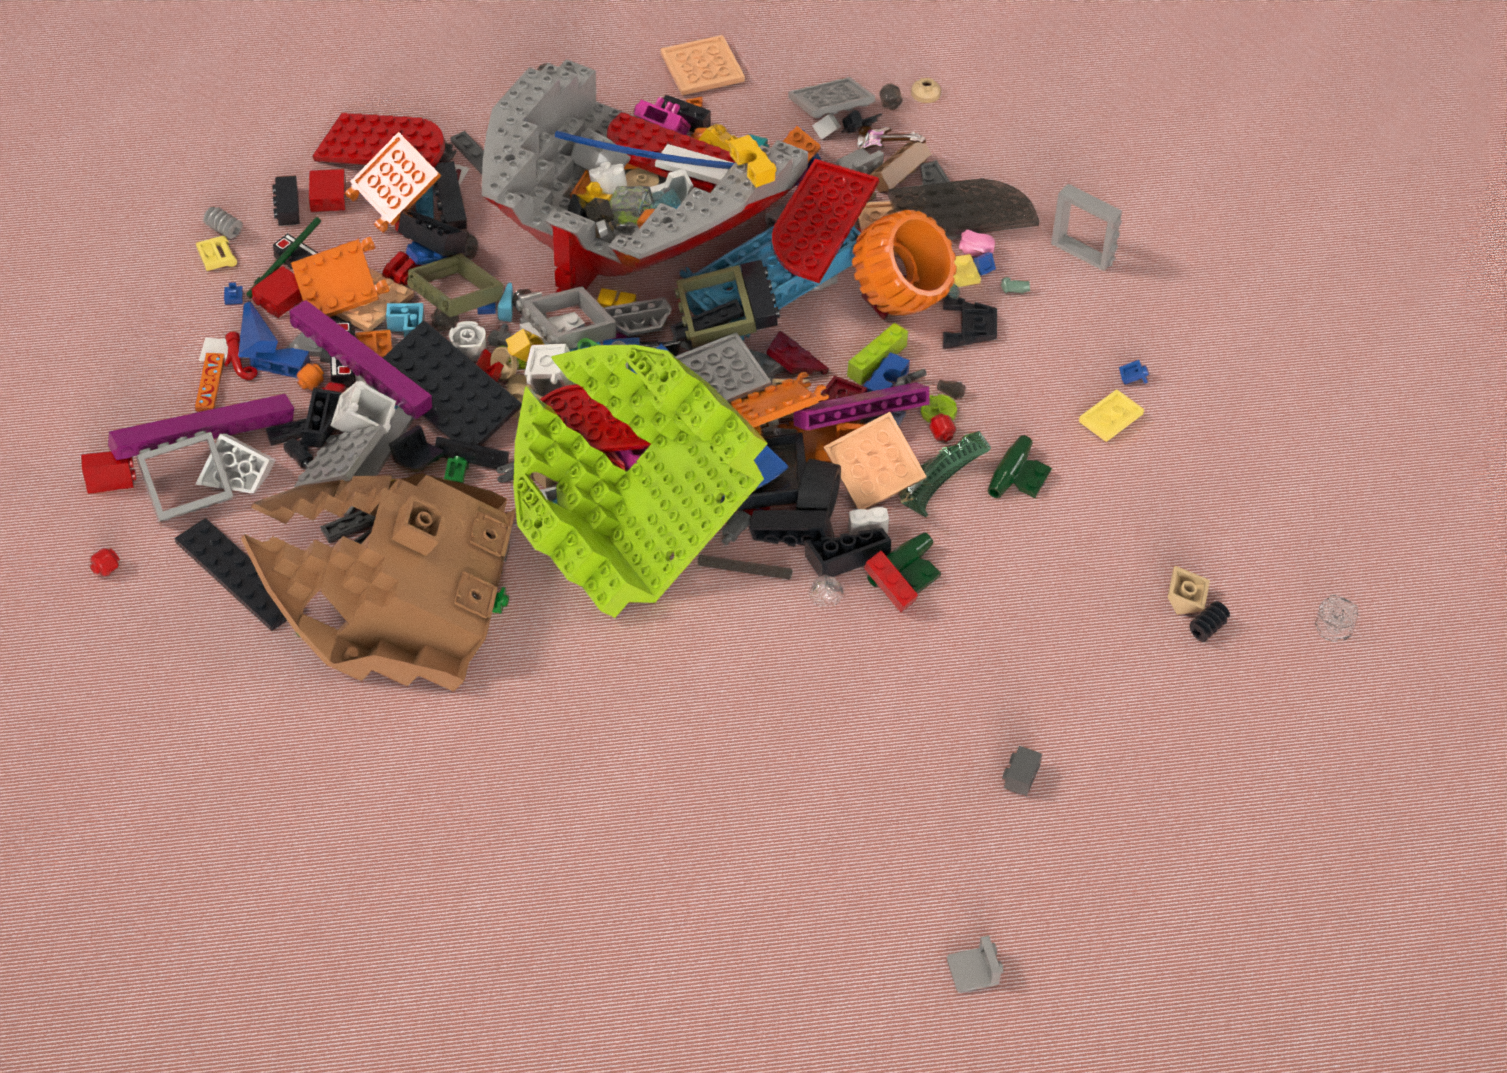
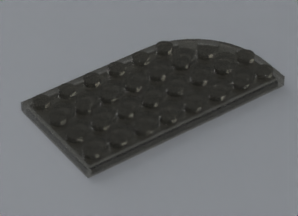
M980 178L888 189V197L894 213L904 210L923 212L927 217L935 219L939 227L942 226L947 237L959 236L966 230L984 233L1039 226V218L1030 199L1017 188L1000 181Z

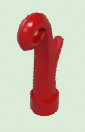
M238 332L227 333L225 339L228 353L224 366L228 367L232 361L234 370L239 377L245 380L254 379L258 374L257 369L252 366L242 369L241 357H238L240 334Z

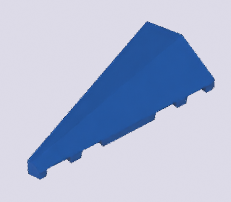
M251 301L246 302L243 306L238 357L255 358L257 352L275 353L278 340Z

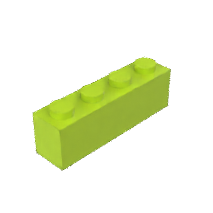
M893 323L848 361L847 377L859 385L865 383L872 377L874 370H878L883 358H887L890 352L897 355L907 347L908 331Z

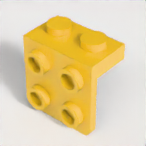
M714 124L706 128L698 140L730 152V141L738 137L729 134L723 125Z

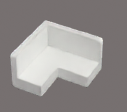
M685 169L670 172L665 183L649 187L646 198L653 209H656L660 203L673 207L684 201L692 191L693 184Z

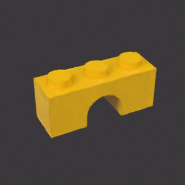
M746 135L730 141V156L738 166L747 163V177L755 187L775 181L776 166L768 159L767 154L760 149L756 140H753L750 135Z

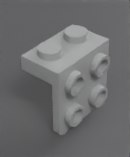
M861 148L838 159L836 164L870 175L883 164L884 154L879 150L870 155Z
M989 935L980 938L979 948L952 953L947 956V963L958 992L962 993L999 985L1000 976L1003 974V966L1001 961L997 960V948L995 943H991Z

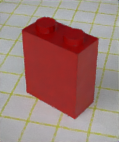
M344 169L310 170V212L345 211L346 195L344 193L346 191Z
M281 266L251 288L253 302L277 318L303 300L295 274L284 266Z
M111 451L81 455L82 472L88 494L134 488L133 480H137L136 470L132 469L134 468L133 457L116 460Z

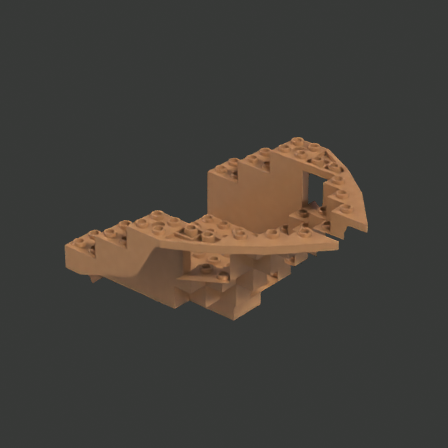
M421 473L402 479L398 478L394 481H391L392 475L353 476L350 481L336 480L301 485L252 504L251 508L284 524H287L295 513L314 521L323 509L342 517L351 506L376 517L371 534L362 544L343 536L333 548L314 540L304 551L274 536L264 542L246 534L241 537L266 591L295 632L327 666L360 681L373 670L405 686H409L417 676H421L453 692L465 681L468 664L487 636L516 508L508 513H504L507 498L490 490ZM486 533L491 534L492 539L489 538ZM320 589L346 620L339 629H335L303 614L307 603ZM472 593L477 595L478 600L472 596Z

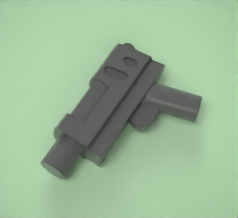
M503 324L500 331H492L487 337L489 345L508 347L506 339L512 336L507 332L509 326Z
M742 510L738 513L734 512L727 520L726 527L722 530V535L725 536L722 539V543L728 545L731 541L735 542L739 534L750 525L752 516Z

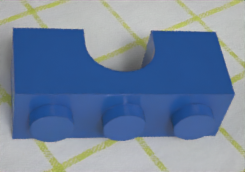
M890 352L887 358H883L878 370H874L870 381H866L864 387H867V392L893 387V383L889 381L897 382V378L904 375L907 376L910 360Z

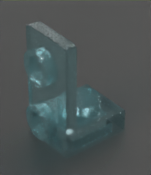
M663 188L659 191L661 196L645 207V210L656 209L660 203L675 208L682 202L673 188Z

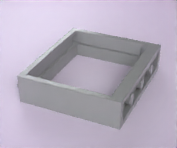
M1067 184L1058 193L1051 244L1105 271L1109 266H1112L1116 259L1114 256L1118 248L1117 239L1120 235L1119 226L1122 223V210ZM1071 204L1107 222L1102 253L1067 235Z
M583 286L524 301V309L522 311L524 312L525 319L530 322L532 327L540 333V336L548 344H566L568 349L577 348L578 342L583 338L600 342L616 337V321ZM578 305L595 324L559 333L545 318L543 313Z
M201 431L194 434L195 437L190 439L186 436L177 439V443L169 445V442L158 445V449L151 451L150 448L139 451L140 454L137 455L136 459L159 523L231 500L234 497L211 432ZM207 440L224 492L163 511L145 460Z

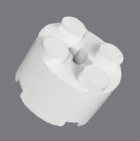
M603 162L600 164V167L589 170L591 182H598L603 190L602 193H614V196H618L627 191L623 164L611 165L610 162Z
M463 321L458 323L454 329L453 327L449 332L450 343L470 360L477 362L481 352L487 349L485 329L473 321Z

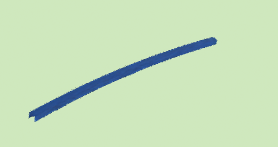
M560 131L555 132L556 138L645 158L721 169H730L734 164L731 162L651 152L596 141Z

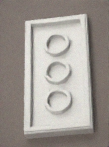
M669 144L662 151L663 154L729 162ZM658 159L655 161V167L672 172L685 169L689 177L718 184L729 171V169Z

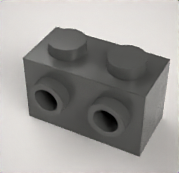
M1019 746L1017 752H1013L1010 757V768L1006 767L1002 779L1005 780L1004 788L1027 796L1040 768L1042 753Z

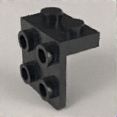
M418 425L388 444L394 462L414 472L424 470L426 466L438 461L444 455L442 449L427 443L423 429Z

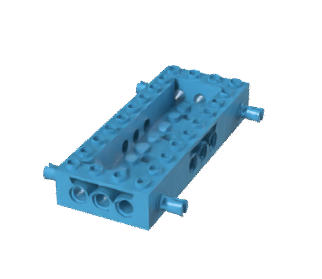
M774 226L696 273H693L686 267V272L681 270L680 276L685 279L761 260L763 267L766 266L769 277L766 278L771 281L772 290L770 293L775 295L776 304H774V307L781 309L850 267L852 259L855 257L852 253L853 247L857 244L856 239L860 232L853 226L820 283L796 276L779 263L772 245ZM735 280L685 293L689 310L695 316L735 299L738 300L743 310ZM744 314L743 317L738 318V319L733 320V321L728 322V323H732V322H736V321H740V320L746 319V318H745V314Z

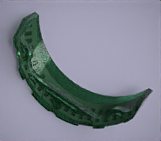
M977 431L961 437L962 439L959 442L946 446L939 451L936 457L928 459L922 464L921 468L926 478L899 492L901 503L918 514L927 517V503L938 488L965 465L991 450V446L982 433Z

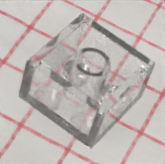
M650 186L616 187L606 209L612 226H637V220L643 211L652 209L655 203Z

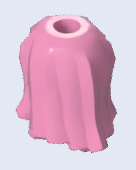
M970 230L962 232L959 249H962L964 255L980 256L987 252L993 254L995 240L991 235L975 233Z

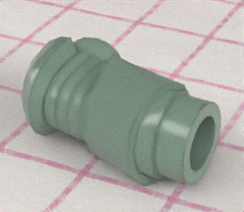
M1004 277L1001 288L1006 294L1008 292L1024 294L1030 291L1029 281H1011V278Z

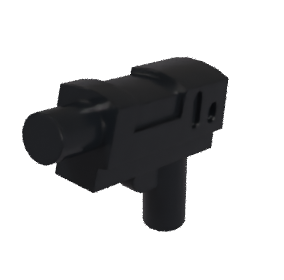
M303 437L299 441L293 438L283 444L284 451L301 468L305 467L307 469V465L313 460V456L308 452V446L303 445Z

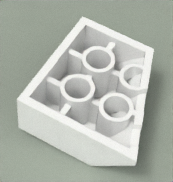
M220 434L215 443L231 490L254 494L268 477L276 459L228 434ZM210 453L195 485L223 489L212 454Z

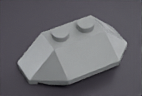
M586 128L579 135V137L615 144L610 139L589 128ZM575 142L571 146L570 157L573 158L575 164L587 171L600 167V164L603 162H610L611 165L623 164L625 166L631 159L625 153Z
M662 297L604 307L603 309L616 321V331L618 333L633 336L662 330L672 308L666 298Z

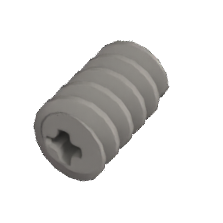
M210 207L203 217L206 225L227 237V239L235 238L243 228L242 221L237 220V218L228 214L220 207Z

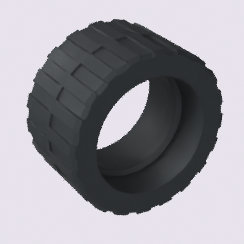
M811 458L808 459L798 489L796 510H827L830 518L838 496L841 466Z

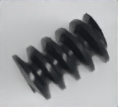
M1218 601L1211 603L1210 606L1190 622L1189 627L1192 635L1198 641L1206 642L1222 625L1227 623V618L1230 617L1228 608Z

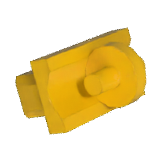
M595 181L586 187L587 191L585 194H577V196L588 203L590 209L595 208L596 203V211L599 212L608 210V201L613 200L612 194L602 193L603 190L600 184Z

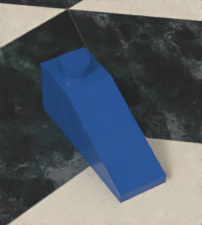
M295 348L275 350V353L257 352L255 358H250V365L257 370L297 378V373L306 364L310 363L309 351Z

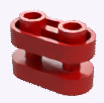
M400 251L386 264L382 276L387 279H394L395 283L405 286L408 284V270L420 267L421 265L416 264L411 258L409 259L408 254Z

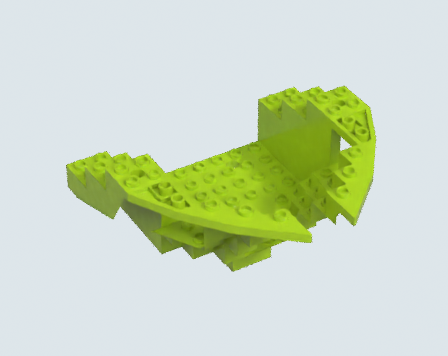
M596 345L551 356V359L570 381L583 387L592 399L606 406L615 418L628 424L638 437L651 443L636 461L637 464L634 463L627 472L613 465L603 452L591 447L581 434L568 428L555 411L542 402L533 390L527 386L524 390L515 439L513 488L517 526L534 549L550 556L568 581L583 587L598 609L614 618L629 602L655 603L763 481L764 478L754 459L768 444L707 381L677 359L671 352L639 345ZM628 363L636 373L627 369L625 364ZM533 472H538L558 482L556 485L557 504L546 499L530 478ZM725 495V500L720 503L721 498ZM674 553V558L670 561V557Z

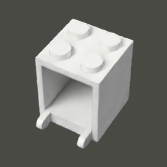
M566 344L531 345L524 375L527 379V385L531 386L535 394L543 397L558 388L576 384L570 381L551 359L553 355L570 352Z
M356 381L340 395L331 426L342 432L349 433L357 429L362 430L370 426L383 425L386 429L384 434H387L391 427V424H389L390 419L396 411L394 408L396 401L366 386L364 382Z

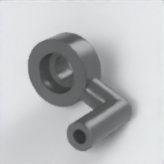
M921 369L907 376H901L897 378L895 385L910 384L911 381L926 376V370Z

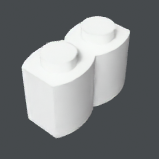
M887 508L855 509L849 512L848 529L850 535H856L858 531L883 528L888 533L889 516Z

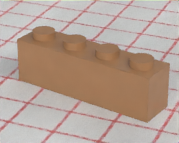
M909 141L874 170L870 175L879 178V184L876 187L878 191H893L896 188L895 185L905 181L908 174H912L917 170L916 167L927 162V158L931 155L927 144Z

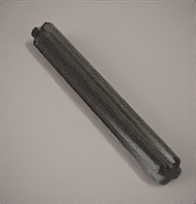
M699 555L698 565L703 567L788 580L792 578L793 570L786 567L707 555Z

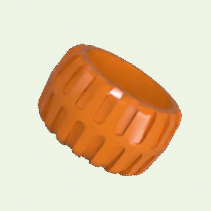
M904 210L885 215L867 226L856 239L857 244L853 247L852 253L855 257L852 259V267L856 269L854 277L856 281L859 280L861 285L860 291L862 294L866 293L869 303L877 305L878 310L885 313L888 312L889 315L904 316L924 311L944 298L955 282L953 276L957 272V266L954 263L956 255L951 247L952 242L945 235L946 232L942 226L939 227L935 219L927 217L923 212ZM894 252L899 255L904 263L906 279L896 264Z

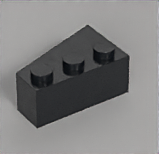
M313 388L304 428L303 445L318 448L324 446L327 438L330 437L335 429L331 426L339 397L343 392Z

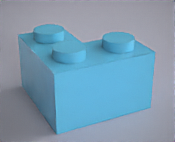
M387 303L386 321L387 330H390V332L404 331L405 338L417 325L425 320L423 303Z

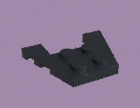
M949 294L943 298V310L962 311V333L943 332V349L997 339V308L977 302L974 304L968 303L960 297L954 299Z

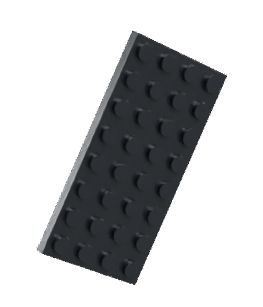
M425 320L417 325L383 357L384 360L432 395V408L422 416L448 439L481 446L522 406L519 400Z

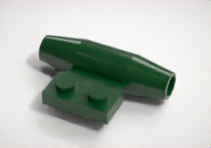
M1021 435L1008 448L993 473L987 490L990 496L1000 498L1014 483L1019 491L1036 498L1052 468L1037 460H1027L1033 444L1031 438Z
M926 532L904 542L886 556L917 594L941 576V572L930 561L921 559L933 545L931 536ZM868 574L867 579L869 583L873 587H878L876 582Z

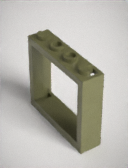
M462 253L408 270V286L449 317L500 301L503 295V284ZM459 273L480 290L450 299L429 282Z
M739 265L676 281L678 287L674 289L676 298L681 299V302L678 303L680 313L685 315L682 317L684 327L688 326V331H685L687 341L691 340L693 348L703 346L735 332L739 336L757 332ZM735 280L746 319L695 332L685 293Z

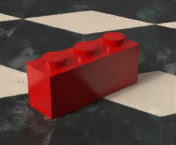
M882 551L866 562L864 569L900 613L916 602L918 594Z

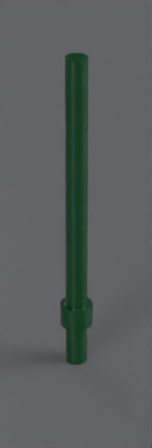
M316 217L262 277H258L254 281V285L251 288L279 269L322 221ZM251 289L246 293L250 299L253 297Z

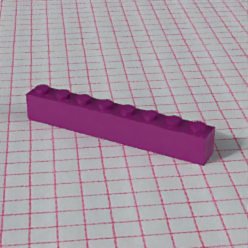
M915 382L819 402L794 412V426L807 431L889 412L930 405L929 386Z

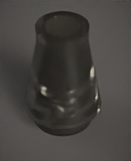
M939 380L937 384V390L944 392L954 399H961L965 394L966 387L962 382Z

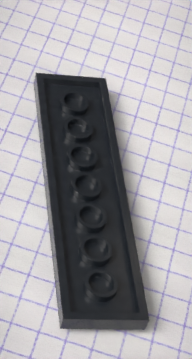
M206 518L175 537V543L268 629L273 631L288 621L266 591L251 559Z

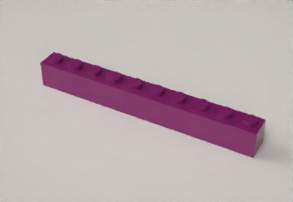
M305 300L289 311L290 323L294 328L299 329L307 338L312 339L317 346L325 349L330 356L338 359L343 366L351 369L356 376L360 375L369 386H373L378 392L395 400V405L403 409L407 415L418 419L432 408V395L310 302Z
M280 394L109 431L108 447L115 459L120 460L140 454L139 451L150 448L151 451L158 449V445L169 442V445L177 443L176 440L182 437L193 438L195 437L194 434L201 431L211 432L213 439H216L220 434L234 435L293 422L294 406L286 394Z

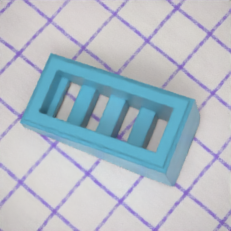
M512 283L507 284L497 307L499 320L511 322L513 316Z

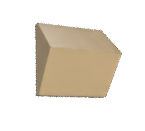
M1173 567L1167 597L1177 615L1204 611L1210 583L1209 579L1180 567Z

